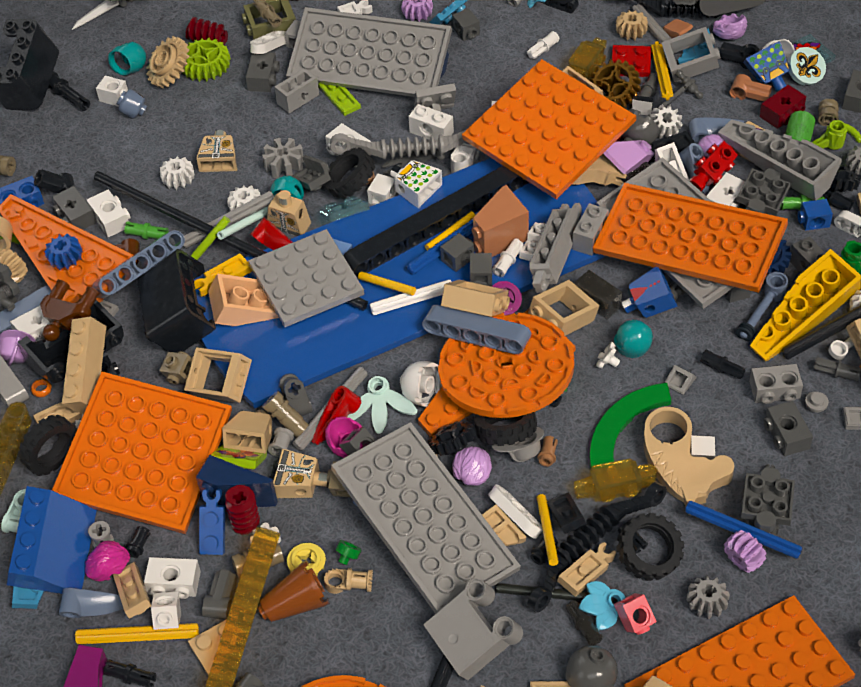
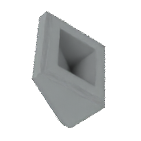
M674 365L664 383H668L669 388L684 395L697 377Z

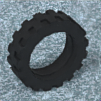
M360 147L358 149L351 148L350 151L347 150L343 155H339L329 165L331 180L324 183L323 186L336 199H345L347 196L351 197L356 191L359 192L363 185L369 182L368 179L372 177V171L375 170V162L364 149ZM357 165L353 173L341 181L345 173Z
M535 412L511 418H493L475 414L474 418L477 438L483 443L487 442L488 445L498 444V446H504V444L513 445L518 441L523 442L525 438H530L533 432L537 430ZM502 420H519L509 425H492Z
M50 415L47 419L39 420V423L37 425L34 424L30 428L31 431L24 435V441L19 445L18 457H20V462L37 476H42V474L49 475L51 471H56L59 466L63 465L76 434L77 428L61 415ZM60 433L55 446L45 455L38 457L43 444L52 436Z
M656 513L640 514L632 518L621 529V533L617 537L619 543L616 546V550L620 554L619 560L621 564H625V569L629 573L635 574L636 578H645L646 581L660 580L673 572L680 565V560L683 559L684 552H682V549L684 548V541H681V532L677 531L676 525L672 521L668 522L665 516H656ZM651 529L663 537L668 547V556L663 564L650 565L636 555L633 548V536L637 530Z

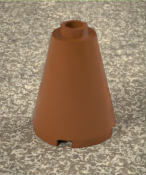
M307 560L297 566L260 599L261 605L258 607V610L264 620L269 618L273 622L330 604L328 598L325 600L322 598L324 597L322 592H325L314 570L312 568L307 570L306 567L309 565Z

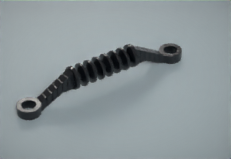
M634 0L660 17L664 16L665 11L668 12L669 17H671L673 11H675L676 17H679L680 12H683L684 17L690 12L692 18L695 12H698L699 18L703 14L699 3L694 5H678L676 3L673 4V0H669L668 4L665 0Z
M654 482L648 487L644 496L601 506L599 512L593 514V518L590 517L586 520V525L581 526L580 530L576 529L573 532V536L569 535L566 539L567 542H561L560 548L556 547L558 564L555 566L549 565L544 586L537 587L531 593L527 605L535 612L544 610L552 598L559 575L572 565V561L576 562L579 556H583L586 550H590L592 544L598 543L599 538H603L606 534L605 532H610L612 526L618 525L619 521L626 514L659 505L666 495V487L659 482Z

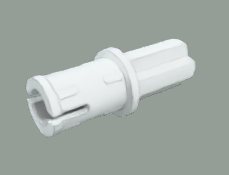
M552 31L543 39H539L537 44L527 51L529 58L536 59L542 53L548 52L551 46L559 42L558 34Z
M514 239L506 251L501 252L499 261L492 269L495 275L505 276L509 267L515 264L516 256L522 249L523 242L519 239Z

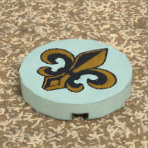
M799 48L788 59L789 74L800 85H814L825 75L826 64L824 58L813 48Z

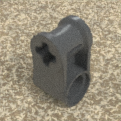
M291 373L282 376L279 385L284 396L283 398L289 401L288 404L301 416L313 412L302 381Z

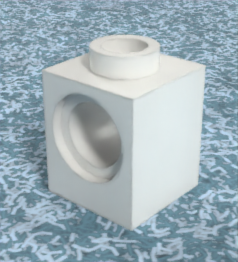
M105 76L96 87L99 101L119 106L116 103L122 92H127L128 90L126 81Z
M377 174L367 189L368 203L376 205L395 197L397 193L395 190V178Z
M179 591L154 593L151 605L154 630L179 628L181 618Z

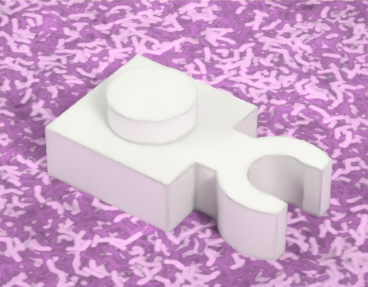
M361 0L359 4L353 1L337 7L338 12L361 15L373 12L372 5H368V0Z

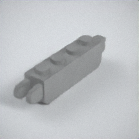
M574 203L572 208H569L568 204H562L560 209H552L530 261V271L533 275L532 285L536 293H542L546 291L549 284H557L573 245V231L580 221L579 218L582 212L580 203Z

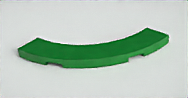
M668 383L655 384L636 390L620 399L604 414L592 437L590 446L591 470L614 468L613 455L616 440L620 432L623 431L635 416L658 407L671 405Z

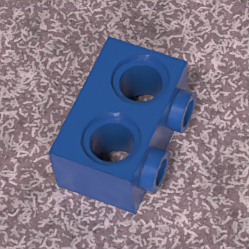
M33 176L0 188V205L10 194L36 207L44 204L39 187L34 185Z

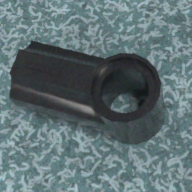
M723 42L719 53L721 58L740 63L743 68L748 69L744 64V60L759 52V48L754 44L739 46Z
M39 169L34 180L35 186L56 193H60L72 186L75 187L73 176L69 173L58 175Z

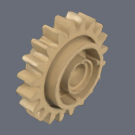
M174 36L172 38L167 37L166 42L162 40L161 45L156 46V50L152 52L151 59L148 60L150 62L147 66V69H149L147 72L148 80L161 88H164V86L169 87L170 82L174 84L175 79L180 78L181 72H184L183 68L188 64L186 62V59L189 58V55H187L189 52L188 44L179 37L176 38Z

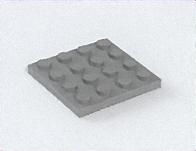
M327 229L248 260L249 267L284 327L364 295V288Z

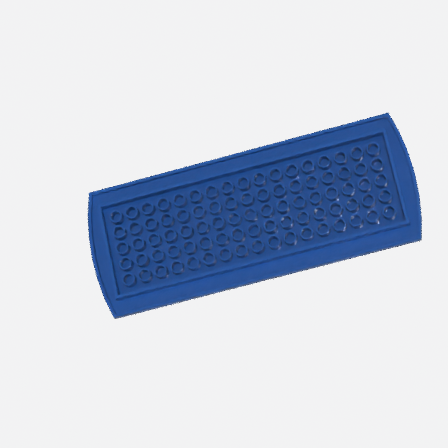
M489 158L442 177V186L419 208L401 195H398L290 240L296 242L311 236L313 233L327 229L332 239L352 244V248L503 165ZM531 183L513 192L529 211V231L535 222L546 224L552 209H560L562 204H568L569 208H572L574 203H580L582 212L579 220L589 203L597 206L596 199L584 184H572L557 199ZM440 232L368 273L419 289L448 279L451 282L456 280L470 282V262L455 272L443 263L441 256H439L417 273L410 274L406 266L427 251L425 245L442 233ZM473 233L466 237L469 238L472 242H474ZM267 248V249H265V250H263V251H265V252L268 253V252H271V251H273V250L270 249V248ZM571 248L560 276L606 256L597 253L591 256ZM519 252L516 256L515 264L509 267L504 277L497 276L492 271V285L500 281H508L516 285L521 293L534 288L532 285L533 275L530 271V261L520 259ZM500 254L492 257V269L499 261ZM247 256L245 259L248 261L253 259V257ZM253 272L244 276L245 278L256 279ZM204 274L195 278L194 281L200 278L204 279ZM359 280L364 288V295L360 296V298L368 301V306L364 311L350 304L343 303L287 327L283 326L279 318L239 326L215 324L216 330L202 338L201 341L205 349L240 353L252 360L242 398L253 408H257L263 405L275 392L279 391L282 394L279 382L285 374L291 373L296 375L305 387L428 334L423 328L422 322L433 305H441L443 295L373 315L370 310L372 302L399 295L402 292ZM200 288L196 289L198 304L206 308V312L203 313L208 321L214 320L209 293L201 297L199 293ZM212 360L220 373L226 378L230 362Z

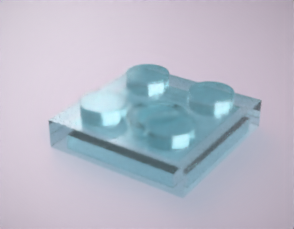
M351 196L345 198L344 202L340 204L336 202L326 204L325 209L320 210L323 219L333 222L370 210L368 201Z

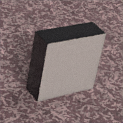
M634 95L632 109L640 111L641 115L649 116L652 114L654 98Z

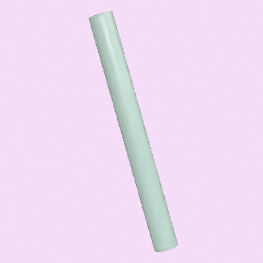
M268 206L219 231L217 237L222 240L266 217Z

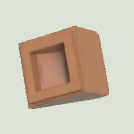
M675 19L663 28L671 38H675L685 34L693 26L682 20Z

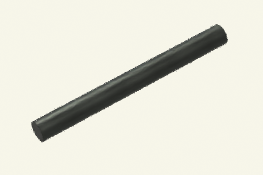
M498 583L497 593L530 596L537 587ZM555 589L552 598L582 601L590 593L582 591L575 597L568 590Z

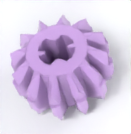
M403 0L401 6L403 15L406 19H411V21L415 19L419 22L421 19L427 20V17L431 16L433 2L432 0Z
M740 530L732 534L724 543V551L728 555V559L733 562V565H737L740 570L750 573L758 569L766 560V551L762 548L763 545L757 541V538L752 537L749 532L746 533Z

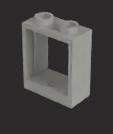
M706 27L661 42L674 82L681 81L676 76L678 70L683 71L685 76L693 77L719 68L718 59H721L718 48H713V45L716 44L713 33L709 34ZM706 42L710 54L677 65L673 53Z

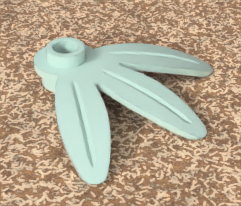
M375 376L368 382V393L361 396L362 401L359 409L355 413L349 414L348 417L355 420L372 405V424L375 432L380 434L387 423V402L391 407L403 414L415 415L418 410L402 394L389 390L390 385L387 379ZM377 386H382L380 390H375Z

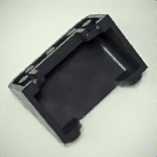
M95 300L91 307L90 317L106 326L104 354L122 342L124 332L122 325ZM65 329L60 332L59 338L55 341L43 342L38 337L35 339L36 342H33L27 336L18 341L25 363L31 370L51 383L60 382L65 378L71 330Z

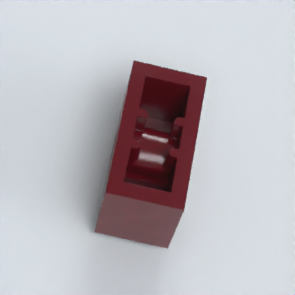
M787 85L761 104L760 118L777 129L787 125L792 113L805 110L807 96L792 86Z

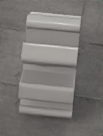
M281 138L274 139L275 148L268 144L265 145V154H263L264 167L266 172L272 171L273 178H279L282 171L286 172V176H292V169L298 172L303 169V149L301 144L295 147L294 139L288 138L285 146L281 145Z

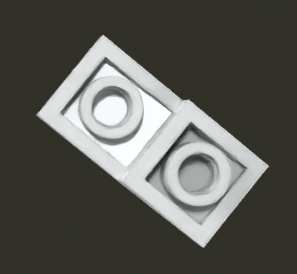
M534 223L528 232L526 243L520 250V259L531 261L546 224Z

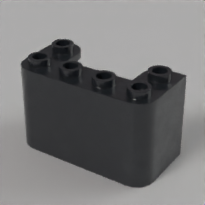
M7 19L3 26V33L7 37H16L7 66L0 67V103L7 110H35L44 101L59 55V49L36 20Z
M176 249L137 278L145 336L150 342L161 346L165 351L174 353L185 351L216 330L214 320L208 321L203 313L206 312V308L198 304L194 279L205 273L204 264L181 249Z

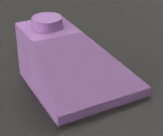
M644 140L615 141L603 153L623 174L640 172L655 155L651 150L652 147Z

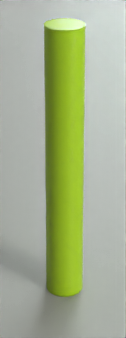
M223 216L191 256L198 260L217 238V233L230 223V219Z

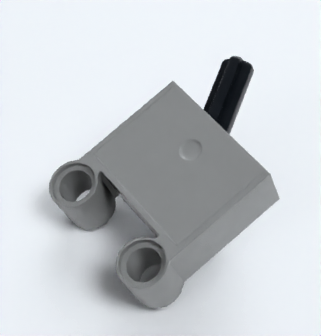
M475 578L470 580L459 595L423 624L443 652V657L430 687H447L454 669L459 676L466 680L471 679L509 645H515L522 639L523 629L517 622L503 616L494 622L492 628L478 609V606L486 607L490 605L495 598L494 589L481 579ZM483 588V593L477 597V592ZM512 626L511 632L505 636V629Z

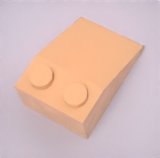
M217 274L208 290L215 324L239 326L279 318L257 279Z

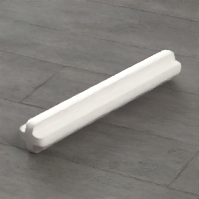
M448 279L416 289L413 296L402 293L372 302L370 310L373 315H378L443 295L444 284L451 282V280Z

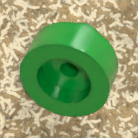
M339 540L336 551L341 556L338 561L347 565L350 558L358 559L361 548L348 541Z

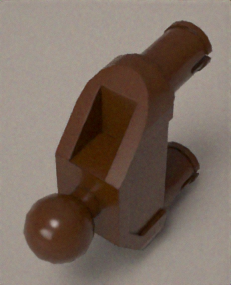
M58 279L51 293L44 296L40 303L43 317L51 323L43 328L42 334L44 339L55 341L60 335L59 328L71 330L72 319L90 317L91 307L100 293L88 286L79 302L63 301L62 298L70 288V285Z

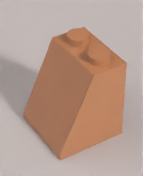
M507 185L503 186L473 218L472 233L474 236V251L476 253H492V257L502 251H506L514 239H519L523 243L527 241L529 211Z

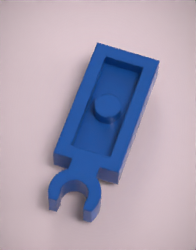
M205 488L202 497L206 505L199 506V554L223 555L225 553V505H218V501L222 497V490L217 489L216 497L211 498L208 494L209 489Z

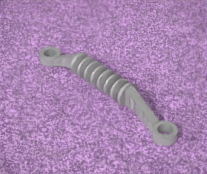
M466 130L453 136H443L440 134L438 141H435L434 136L431 135L429 142H427L425 136L422 137L421 142H419L417 136L414 137L413 143H411L409 137H406L405 144H403L401 138H398L397 144L391 138L389 145L386 144L385 139L377 142H368L339 133L330 139V147L336 154H344L345 151L351 148L358 149L360 147L368 154L381 157L383 160L386 159L387 153H390L391 158L394 159L396 152H398L400 158L403 157L404 152L407 153L408 158L411 157L412 151H414L416 157H419L420 150H422L424 156H427L428 150L431 151L432 155H435L436 149L439 150L440 155H444L445 152L466 142L462 139V134ZM337 142L345 143L343 146L336 145Z

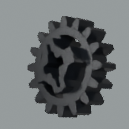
M841 164L829 190L843 192L847 190L853 191V189L857 190L861 181L860 175L855 174V171L849 170L848 166Z
M455 421L452 424L440 427L437 434L432 435L431 439L427 440L436 455H450L451 453L463 450L468 445V442L474 441L477 431L474 424L470 423V421L466 423L464 421Z

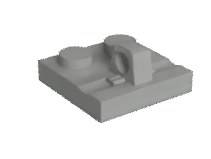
M455 83L416 90L414 108L420 104L441 112V109L454 107Z

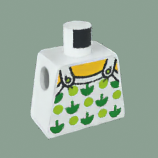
M410 161L404 168L395 165L390 172V175L395 178V190L417 208L442 186V170L417 161Z

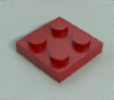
M613 45L612 60L614 63L618 59L622 63L626 60L629 65L635 67L639 77L650 76L651 46Z

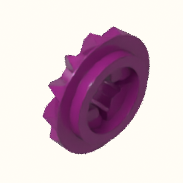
M500 281L492 285V287L509 290L510 303L507 310L505 309L503 313L505 316L515 313L522 302L521 292L517 286L508 281Z

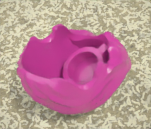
M349 417L332 419L326 428L325 436L331 451L340 457H347L348 455L339 444L354 429L361 428L362 426Z
M101 542L87 557L85 573L92 580L108 581L111 579L110 576L112 574L122 573L131 558L130 554L118 542Z

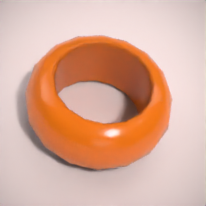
M45 379L36 380L31 386L32 394L39 398L47 396L52 390L51 383ZM40 385L47 386L42 391L35 390Z

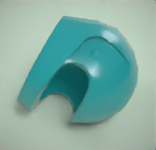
M128 42L113 48L108 55V62L116 73L129 75L140 71L144 67L147 57L145 50L140 44ZM115 52L121 53L124 62L130 65L128 70H124L117 65L114 58Z
M285 175L279 177L271 185L270 191L274 197L280 191L287 190L291 193V197L303 199V186L293 176Z
M632 319L626 321L619 327L614 337L615 347L626 357H641L651 347L653 340L652 330L640 320Z

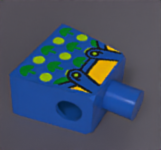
M780 41L744 60V64L759 83L766 85L772 83L776 92L786 86L782 76L789 72V67Z

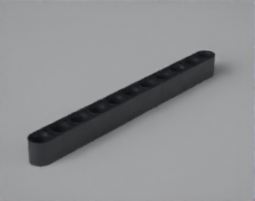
M501 166L355 246L343 256L355 276L358 277L361 271L368 273L444 231L469 212L476 213L480 211L503 186L507 185L514 192L530 182L505 166Z

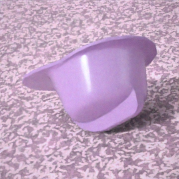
M6 330L0 334V355L7 361L9 367L12 363L20 364L25 362L18 341L27 336L31 341L36 342L33 336L19 330Z

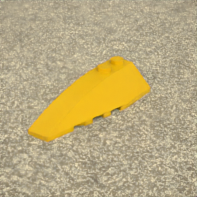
M830 249L798 276L795 284L786 293L778 308L774 310L769 321L762 327L751 343L750 348L765 362L781 353L783 347L800 339L849 300L857 290H860L861 275Z

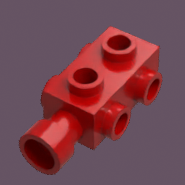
M725 141L719 145L714 143L706 151L709 155L706 158L702 156L694 164L697 167L693 171L696 176H693L689 181L701 192L706 185L709 186L712 183L716 185L723 177L722 173L724 171L728 172L735 165L733 161L738 154Z

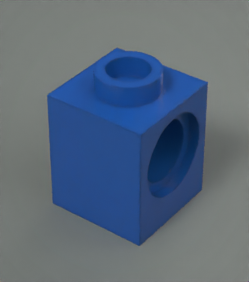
M827 199L802 202L801 210L798 211L797 216L799 223L803 224L805 231L830 227L833 213Z

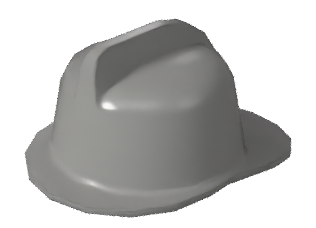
M537 427L536 432H533L530 438H525L523 442L518 441L513 445L504 444V446L494 444L492 448L498 452H508L511 458L517 462L527 461L539 454L541 450L540 440L544 436V430Z

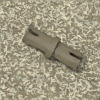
M253 0V5L259 10L261 17L267 19L272 27L276 28L281 25L282 19L275 13L272 5L267 4L265 0Z

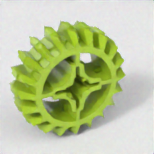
M202 38L199 41L194 39V43H188L187 48L189 52L187 55H189V58L186 59L188 64L183 68L184 72H182L186 75V78L190 77L192 81L197 78L199 82L202 79L208 81V78L215 80L216 76L221 77L222 73L227 72V68L230 65V54L227 46L223 45V42H218L217 39L212 41L210 38L207 40Z

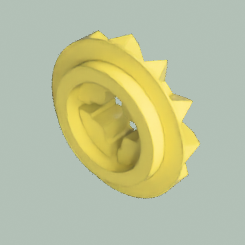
M303 543L295 546L287 557L290 573L302 563V559L306 560L310 557L311 564L309 563L306 568L307 570L312 568L315 574L318 575L319 571L324 570L326 561L324 551L318 545L312 543Z

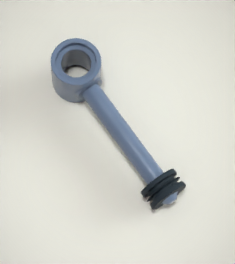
M772 272L766 277L765 296L747 323H741L736 329V335L739 338L751 341L756 333L754 327L770 303L784 299L788 286L786 275L780 272Z

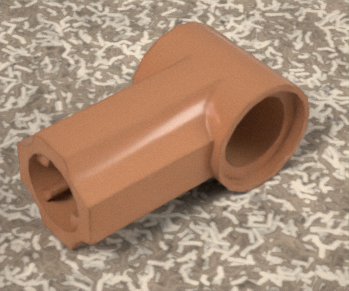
M739 74L735 77L729 93L732 98L737 97L740 98L739 100L748 97L766 101L770 97L772 86L754 82L749 76Z

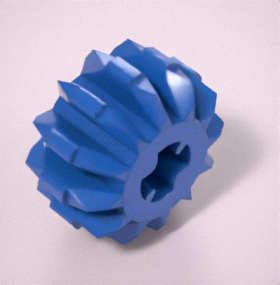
M68 233L64 237L59 234L58 238H51V243L46 244V250L44 251L50 265L59 270L64 267L69 270L71 265L77 266L76 261L82 259L81 254L83 253L78 239L75 236L71 237Z

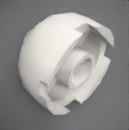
M418 361L410 364L400 377V385L404 397L413 404L427 407L434 392L437 393L442 386L439 372L436 368L438 364L428 361ZM422 393H427L429 396L422 398Z

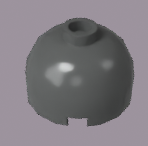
M628 110L636 115V121L621 135L623 141L644 140L651 145L659 136L660 128L649 116L643 118L639 115L640 111Z
M587 645L579 648L572 654L566 666L565 676L570 687H614L618 676V667L616 660L608 650L597 645Z

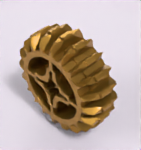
M610 59L607 65L605 62H602L603 67L596 66L597 73L591 72L592 79L588 80L597 87L607 91L609 95L605 96L606 98L626 109V103L632 104L634 95L637 96V92L641 91L639 85L641 84V79L639 78L638 71L635 70L633 65H629L626 60L622 63L618 59L614 63ZM620 74L627 76L629 82L621 79Z

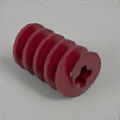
M193 17L186 28V39H191L192 41L194 39L199 41L202 38L203 40L210 38L212 41L217 39L218 42H223V45H225L228 40V32L225 30L224 24L218 25L216 22L211 24L209 20L204 21L201 18L198 20L197 17Z
M233 486L225 494V505L230 525L235 533L246 535L252 533L260 523L255 494L248 486Z

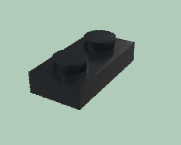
M569 492L547 502L564 534L586 525L582 513Z

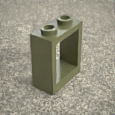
M265 0L267 4L274 7L275 13L282 12L284 18H281V25L276 28L272 27L269 22L255 25L254 18L261 17L259 10L253 3L243 5L244 13L241 15L244 25L248 24L246 25L248 36H252L253 40L273 31H287L293 21L296 20L288 0Z

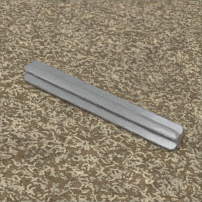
M638 3L632 7V12L635 10L637 13L643 12V15L647 17V29L660 43L672 39L641 4Z

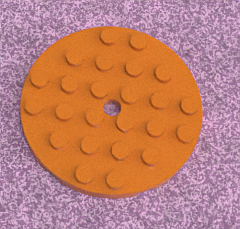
M504 313L492 316L493 318L525 325L530 329L531 337L521 354H512L451 338L444 344L440 352L438 366L441 385L447 396L454 403L480 416L511 418L536 412L551 404L565 391L574 373L573 348L571 343L565 338L564 332L550 321L531 314L518 313L517 316H504ZM508 362L512 363V365H511V364H509V365H507V366H504V365H503V366L501 367V364H502V363H503V364H504V363H508Z

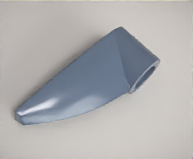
M694 118L688 123L690 136L698 144L699 140L704 136L718 134L731 119Z
M692 143L679 153L690 179L696 176L693 171L697 167L694 164L704 156L701 146ZM707 185L702 190L705 196L709 194V186Z
M65 588L62 592L59 615L68 618L98 616L123 609V605L118 594Z

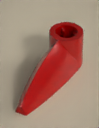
M265 217L251 232L255 239L272 250L293 243L292 240Z
M345 386L337 387L321 416L312 443L319 445L326 440V428L332 419L348 417L349 414L355 413L361 405V397Z

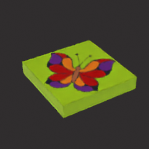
M221 445L211 456L242 468L256 469L266 459L267 452L264 454L228 449Z

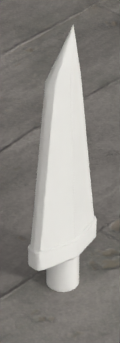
M105 0L79 19L72 30L118 6L119 1L111 2L110 0Z

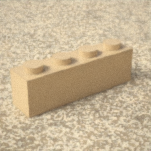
M92 317L72 319L62 404L77 413L85 412L102 369L106 326Z

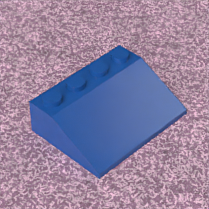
M27 486L8 571L7 585L62 594L65 588L82 589L85 576V562L87 561L91 543L88 530L95 522L97 510L52 490Z

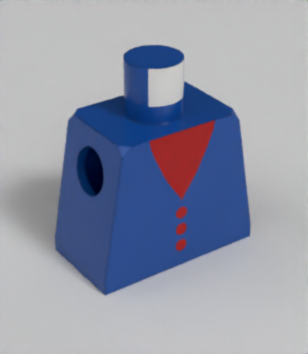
M654 267L629 285L632 297L622 302L627 313L639 309L646 318L677 307L669 284L659 267Z

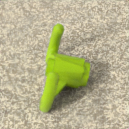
M834 120L827 126L826 132L812 143L823 149L827 147L832 150H838L843 147L847 132L858 143H861V134L849 124L840 120Z

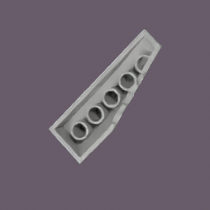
M732 119L718 132L720 137L764 171L768 168L779 171L781 174L780 179L790 182L792 189L812 200H818L830 188L842 162V159L810 141L804 139L801 141L794 140L792 136L786 134L783 136L773 134L772 130H759L754 125Z

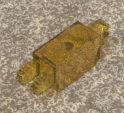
M596 37L592 42H581L568 61L569 67L586 79H591V72L597 73L596 66H602V62L606 60L604 51L607 41Z
M630 458L594 465L590 470L589 477L574 482L575 495L577 499L594 497L595 502H610L615 498L623 496L634 497L641 493L642 488L649 487L652 483L656 482L657 468L652 464L637 466L636 461Z

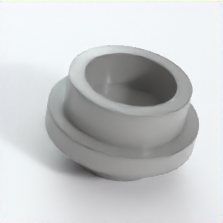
M811 392L805 398V405L812 412L819 413L828 407L829 400L821 392Z

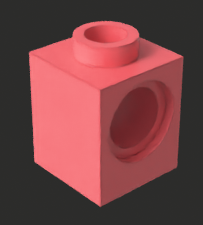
M634 593L614 604L627 632L640 635L649 631L650 625L657 622L644 594ZM637 609L639 611V618L635 622L633 613Z

